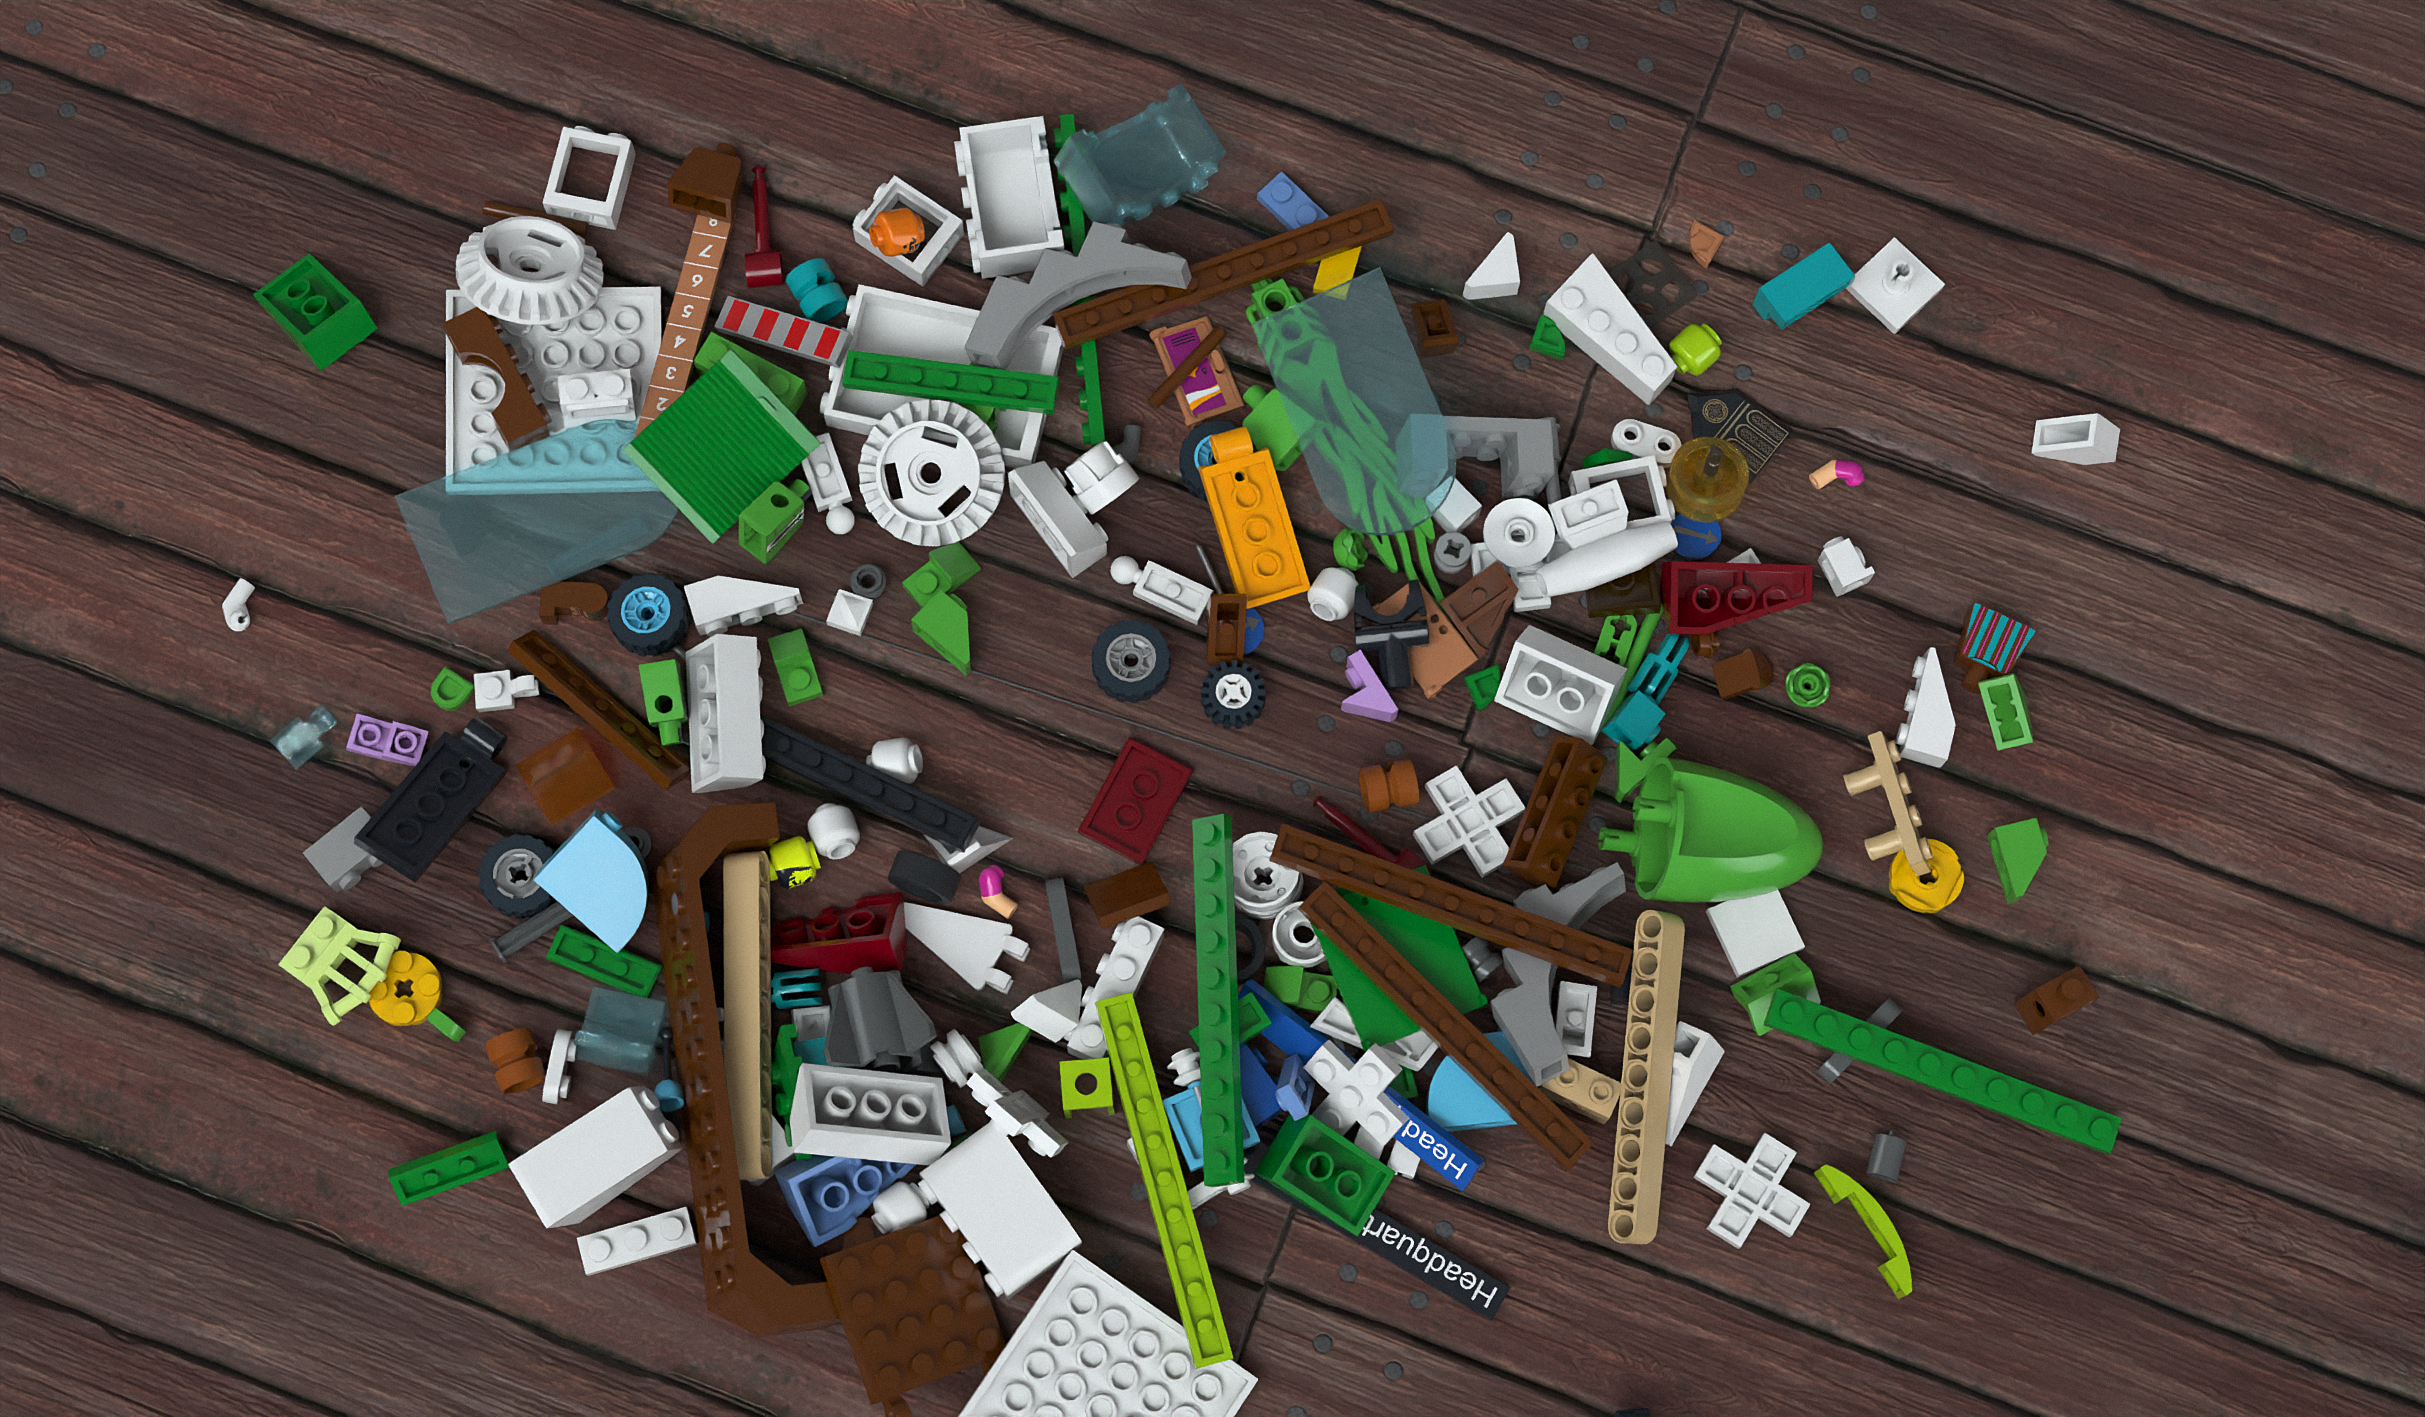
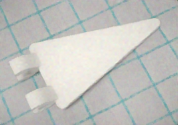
M904 902L905 928L976 990L983 989L987 983L994 989L1007 995L1014 981L1011 980L1012 977L994 969L1003 951L1015 959L1025 962L1031 950L1028 947V943L1011 936L1013 928L1010 924Z

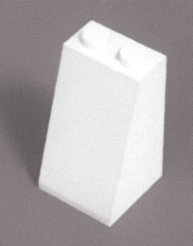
M645 1086L626 1088L508 1164L546 1229L581 1223L683 1149L678 1141L679 1133L670 1121L664 1118L658 1108L660 1106L659 1100L650 1089Z

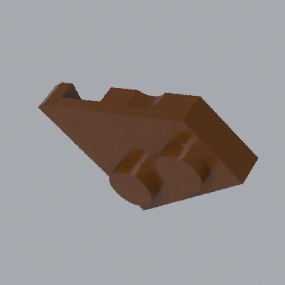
M1496 560L1439 601V603L1478 657L1481 658L1485 655L1495 632L1500 627L1504 615L1519 589L1499 561Z

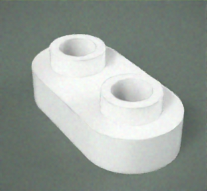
M1626 419L1619 422L1611 436V444L1614 450L1632 453L1633 459L1655 455L1657 465L1663 466V468L1675 464L1682 450L1681 441L1673 432L1634 419ZM1628 431L1633 432L1636 435V439L1628 440L1624 433ZM1665 442L1670 446V450L1662 451L1658 444Z
M557 1029L543 1088V1102L558 1105L561 1098L567 1099L571 1076H566L569 1061L575 1062L579 1047V1040L573 1039V1031Z

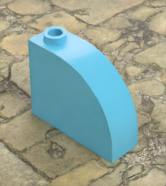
M596 808L539 868L534 881L618 953L635 934L643 918L649 892L648 872L639 849L631 838L621 830L622 823L612 813L606 811L603 814Z
M1499 1027L1498 1032L1483 1034L1534 1084ZM1448 1056L1445 1057L1439 1065L1427 1092L1425 1114L1448 1132L1517 1124Z

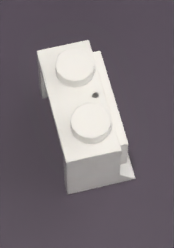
M630 369L557 376L564 428L636 421Z

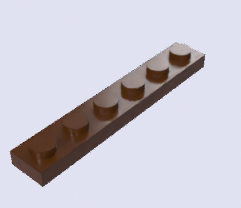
M535 629L512 641L507 651L522 666L533 673L548 689L557 694L576 713L598 730L602 736L614 744L628 759L632 760L647 773L654 782L667 790L687 778L691 771V766L670 747L662 746L661 740Z

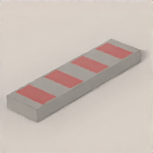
M731 296L727 297L714 326L718 332L840 368L853 339L852 334L848 331Z

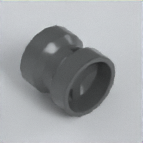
M1476 936L1462 948L1477 985L1486 981L1504 964L1503 958L1498 953L1490 951L1488 942L1484 938Z

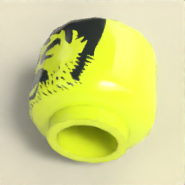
M795 836L774 843L769 849L771 857L768 859L770 880L778 879L780 885L785 889L813 881L816 878V870L821 869L812 841L806 842L801 836Z

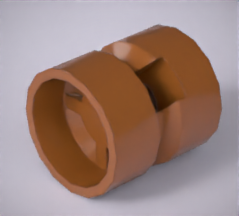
M1410 758L1389 762L1387 769H1384L1380 764L1359 768V786L1363 804L1368 814L1389 810L1391 803H1395L1399 808L1419 804L1418 782Z
M520 1028L498 1035L484 1044L490 1064L498 1066L494 1076L502 1095L519 1093L545 1081L546 1072L542 1060L533 1055L537 1050V1046L531 1029Z

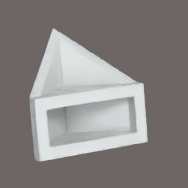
M979 826L967 849L962 853L924 835L941 862L950 866L959 874L1013 839Z

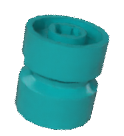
M815 258L809 260L788 274L786 283L794 298L801 300L799 305L806 319L822 324L835 318L847 308L848 299L838 283H833L835 276L825 259Z

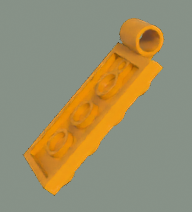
M1245 426L1210 436V446L1217 464L1200 466L1198 470L1236 594L1247 595L1246 609H1250L1309 591L1311 586L1269 449L1265 447L1253 453L1251 437ZM1236 472L1242 474V481L1239 482L1235 479Z

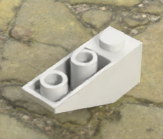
M715 576L684 586L700 636L707 634V636L723 634L728 630L727 627L740 623L743 626L752 625L761 621L762 616L775 612L777 615L787 614L796 610L797 605L803 604L799 588L731 577Z
M1930 647L1923 657L1918 656L1912 672V677L1917 678L1915 690L1908 691L1904 710L1909 711L1906 724H1900L1895 743L1901 745L1899 753L1902 758L1941 768L1948 760L1956 725L1936 649Z
M1679 1021L1675 1032L1665 1144L1669 1146L1673 1145L1725 1052L1711 1034L1682 1021Z

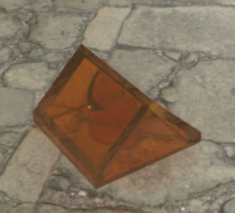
M579 728L569 732L515 765L552 826L616 789Z

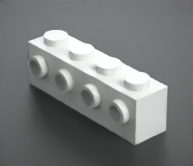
M1139 916L1117 925L1112 936V940L1116 942V945L1111 955L1104 953L1096 970V973L1101 976L1095 988L1088 986L1082 998L1080 1006L1085 1009L1079 1020V1025L1064 1037L1065 1040L1069 1041L1067 1045L1069 1054L1082 1060L1107 1058L1108 1051L1095 1002L1132 992L1135 999L1164 938L1163 927Z

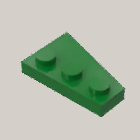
M795 1024L781 1025L771 1061V1080L777 1093L775 1097L776 1110L779 1116H784L786 1123L784 1130L785 1140L788 1147H793L790 1114L799 1068L803 1063L802 1056L794 1057L793 1053L794 1039L798 1037ZM795 1153L797 1161L811 1159L812 1154Z

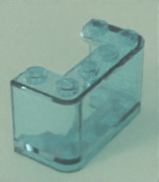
M1179 84L1166 92L1169 98L1165 103H1150L1143 113L1098 134H1095L1094 131L1086 133L1083 129L1070 135L1054 159V163L1092 223L1093 221L1102 224L1114 223L1123 227L1126 224L1125 222L1132 218L1139 221L1153 212V208L1161 204L1164 208L1174 204L1181 198V194L1188 191L1191 194H1195L1208 185L1206 179L1220 169L1218 164L1226 155V151L1183 84Z

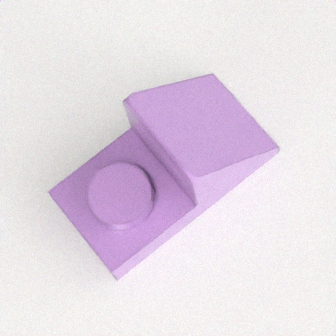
M1359 650L1348 656L1346 665L1348 669L1345 670L1346 677L1354 689L1360 687L1361 690L1342 702L1341 710L1386 722L1395 720L1398 708L1362 651Z

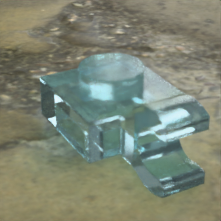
M320 705L309 715L305 724L299 717H296L269 741L297 770L324 746L318 737L331 729L337 721Z

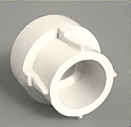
M1107 441L1098 443L1066 468V471H1064L1074 485L1073 490L1076 492L1077 497L1091 515L1116 499L1140 479L1120 453L1117 455Z
M1302 901L1288 905L1278 914L1273 925L1272 943L1282 962L1292 966L1308 968L1325 961L1326 958L1309 920L1297 910L1304 902ZM1300 926H1306L1313 931L1314 938L1308 943H1300L1294 938V930Z

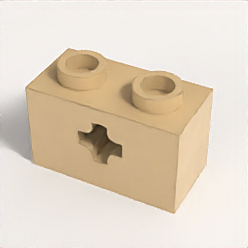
M1569 1058V1071L1540 1085L1539 1090L1549 1099L1602 1124L1609 1120L1621 1090L1620 1082Z

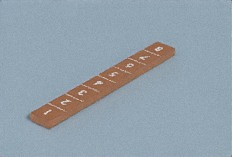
M736 212L732 224L697 215L635 437L688 389L694 368L693 361L698 354Z

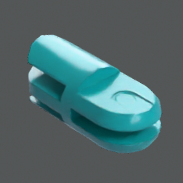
M1668 633L1655 653L1647 655L1627 690L1632 693L1636 691L1652 668L1639 691L1650 696L1658 686L1652 698L1659 705L1679 673L1677 666L1689 648L1688 638L1684 636L1675 645L1680 634Z
M819 968L774 973L773 980H771V988H773L771 1003H775L778 1009L822 1005V997L789 1000V994L821 990V983L788 985L787 980L819 976Z

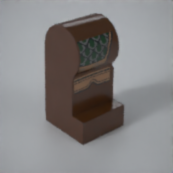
M541 581L539 616L543 624L558 625L559 615L583 616L591 621H599L607 616V605L610 599L605 589L596 583Z

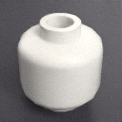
M1342 567L1323 569L1308 591V601L1312 612L1326 621L1344 619L1354 606L1355 588L1359 585L1355 580L1354 574Z
M895 738L876 742L872 748L871 755L867 756L866 765L907 784H911L917 778L918 773L922 772L923 759L918 745H913L908 738Z
M833 803L823 804L816 809L808 821V832L815 850L820 855L826 856L829 859L835 860L849 856L855 850V846L860 840L858 826L853 813L848 807Z
M896 1182L875 1197L873 1202L875 1214L872 1216V1220L882 1234L892 1233L925 1221L929 1202L916 1184L911 1183L908 1185L905 1182Z

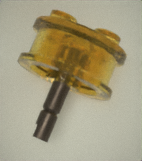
M1700 437L1690 440L1677 450L1672 459L1666 480L1668 499L1672 500L1674 508L1681 515L1690 520L1702 523L1724 520L1738 509L1743 499L1749 480L1747 461L1734 445L1725 440L1714 437Z

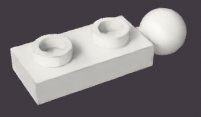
M829 433L816 437L821 442V445L807 456L801 464L818 512L829 509L826 516L828 528L835 534H846L853 528L855 518L852 511L842 504L852 501L832 440Z
M1120 556L1111 565V575L1116 582L1120 584L1136 583L1133 590L1134 596L1198 625L1205 611L1210 594H1213V590L1149 560L1143 571L1139 569L1137 562L1129 556Z

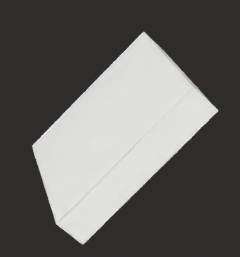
M1778 890L1746 899L1725 901L1706 911L1737 978L1805 948Z

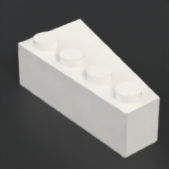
M1592 253L1547 301L1543 315L1552 319L1561 333L1647 405H1650L1672 381L1677 366Z

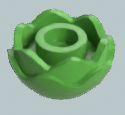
M1344 528L1338 533L1333 542L1337 563L1350 571H1356L1365 567L1363 562L1368 556L1366 549L1362 546L1364 535L1357 531V528Z
M1802 664L1792 669L1786 678L1787 695L1793 703L1800 707H1816L1826 701L1830 694V678L1828 674L1814 664ZM1809 684L1811 688L1806 689L1804 685Z

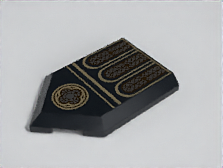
M1738 389L1687 394L1694 443L1706 452H1709L1711 444L1720 448L1723 451L1721 463L1750 484L1793 431Z

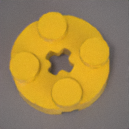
M1927 839L1933 854V858L1928 859L1930 869H1932L1931 876L1935 878V883L1928 882L1926 885L1921 883L1920 877H1917L1910 867L1906 853L1901 850L1894 856L1890 864L1889 889L1907 908L1921 913H1937L1950 905L1958 897L1963 887L1964 873L1963 870L1961 871V865L1958 862L1959 858L1952 848L1943 842Z
M398 951L391 956L385 973L388 975L382 983L378 981L369 993L371 995L369 1003L372 1010L388 1024L393 1026L418 1025L428 1020L427 1017L434 1008H439L443 995L441 992L442 979L438 969L427 958L417 953ZM413 981L410 987L414 992L412 996L403 995L398 998L396 996L399 991L397 985L400 982Z

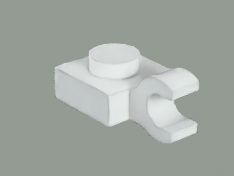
M510 670L474 674L475 701L478 712L515 708V698L540 695L539 681L535 680L534 675L521 676L513 680V673Z

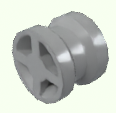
M1449 532L1442 535L1437 541L1434 552L1436 566L1448 574H1455L1464 570L1471 554L1470 541L1466 536L1458 532Z

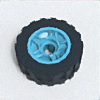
M1214 420L1212 423L1207 424L1205 422L1200 424L1197 429L1189 432L1188 438L1184 439L1179 457L1181 479L1188 486V490L1192 494L1198 495L1199 499L1208 500L1198 467L1213 465L1212 458L1214 456L1210 446V436L1239 428V425L1237 427L1232 425V422H1219V420ZM1252 443L1253 453L1257 452L1256 446ZM1236 472L1235 479L1239 482L1242 481V474Z
M645 573V575L641 576L637 574L632 576L630 580L623 581L620 584L621 586L613 591L611 601H608L607 621L622 647L625 646L630 653H637L642 657H646V655H652V657L660 656L659 654L672 651L674 646H678L682 642L683 636L687 635L689 630L688 624L691 623L690 608L681 590L678 589L672 580H667L665 576L660 574L658 576L652 575V573ZM650 610L651 613H654L653 618L645 620V612Z

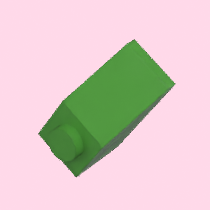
M940 589L912 618V630L967 676L971 672L967 606L956 595L951 594L948 596Z
M2037 818L1996 827L1987 835L2008 905L2015 903L2024 895L2047 854L2048 836L2045 829L2039 827Z

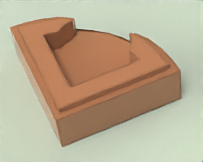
M1694 220L1689 233V246L1691 253L1699 264L1707 269L1725 236Z

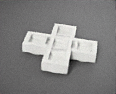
M1514 532L1511 535L1512 539L1516 542L1524 540V536L1520 532ZM1555 534L1554 543L1549 554L1533 566L1514 568L1500 563L1519 589L1513 600L1514 612L1550 608L1551 599L1550 597H1544L1536 581L1535 572L1572 550L1559 537V534ZM1485 543L1471 544L1470 559L1474 577L1496 561V559L1490 554Z
M1457 766L1428 781L1425 784V789L1442 815L1414 830L1413 836L1431 865L1463 848L1482 878L1502 867L1509 847L1497 828L1524 813L1526 809L1507 778L1478 795L1474 794Z
M1328 1040L1303 1067L1329 1093L1327 1098L1311 1116L1343 1137L1358 1121L1384 1146L1410 1119L1383 1092L1403 1069L1376 1043L1354 1064L1331 1040Z
M986 1069L975 1072L966 1084L973 1089L971 1092L972 1096L979 1103L988 1107L985 1113L992 1118L990 1124L1005 1136L1010 1134L1014 1137L1023 1133L1029 1138L1028 1145L1042 1156L1047 1154L1049 1157H1053L1059 1154L1068 1144V1141L1044 1121L1050 1113L1023 1090L1012 1093Z
M1766 1133L1761 1136L1746 1163L1713 1144L1693 1177L1725 1197L1706 1229L1738 1249L1741 1248L1758 1218L1786 1236L1791 1237L1810 1206V1203L1779 1185L1780 1180L1797 1152Z

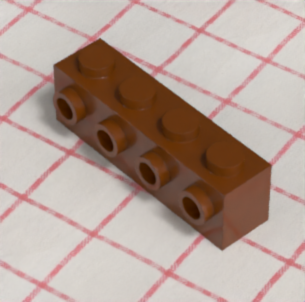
M1555 736L1502 865L1529 885L1542 886L1546 884L1547 887H1556L1608 758L1582 738Z

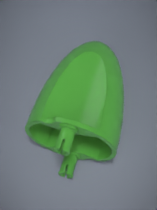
M1668 757L1657 758L1650 766L1644 778L1639 796L1635 798L1633 803V810H1635L1632 813L1634 819L1633 830L1626 831L1602 827L1598 840H1603V842L1598 843L1599 850L1629 853L1632 866L1636 870L1635 887L1641 898L1667 902H1721L1771 893L1794 884L1807 876L1818 864L1823 854L1824 846L1821 832L1813 819L1799 805L1774 789L1750 778L1717 767Z

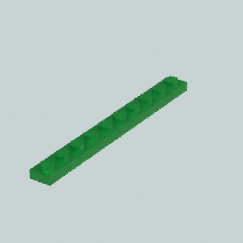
M1074 114L1060 115V128H1054L1055 148L1063 150V160H1057L1058 180L1066 182V192H1060L1062 214H1069V224L1063 225L1065 246L1072 245V253L1078 257L1086 238ZM1091 295L1070 304V307L1090 301ZM1095 340L1081 344L1082 356H1075L1077 377H1084L1085 389H1078L1080 411L1087 410L1088 422L1082 423L1083 444L1090 443L1091 448L1102 441L1105 442Z
M1224 813L1192 820L1204 1185L1208 1187L1245 1183L1231 816Z
M1777 989L1774 991L1763 1024L1764 1026L2104 1154L2112 1152L2122 1120L2120 1117L1783 990Z

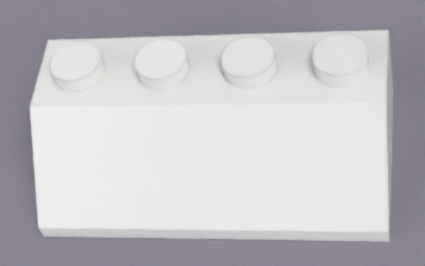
M715 634L686 652L692 793L743 788L763 779L766 760L762 755L761 739L764 734V724L760 719L762 687L758 680L761 655L757 649L756 637Z
M802 1063L800 1066L790 1114L794 1153L931 1165L942 1156L951 1144L942 1078Z

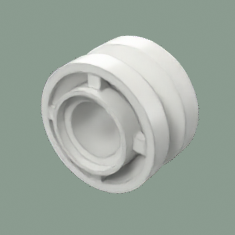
M953 1029L946 1034L948 1043L943 1044L936 1041L930 1048L934 1053L932 1057L951 1083L955 1082L959 1088H962L968 1081V1073L974 1074L984 1068L980 1063L982 1059L968 1039Z

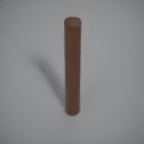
M485 201L483 207L484 215L503 219L519 216L545 218L560 223L575 234L584 236L587 235L589 222L491 201Z
M1216 326L1147 399L1148 404L1157 410L1226 337L1225 331Z

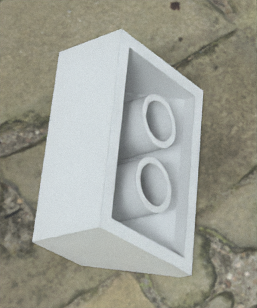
M1042 461L1013 469L1008 473L1011 497L1072 578L1107 555L1106 541L1109 539L1105 531L1097 522L1093 525L1085 516L1088 513L1086 507L1077 495L1070 496L1064 488L1067 485L1066 480L1056 467L1051 470L1046 462Z
M1529 625L1515 641L1494 701L1572 737L1582 738L1590 745H1593L1618 695L1627 668Z

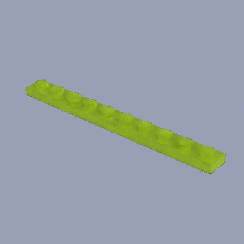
M1130 992L1096 1001V1011L1194 1367L1199 1369L1233 1359L1231 1347L1133 994Z

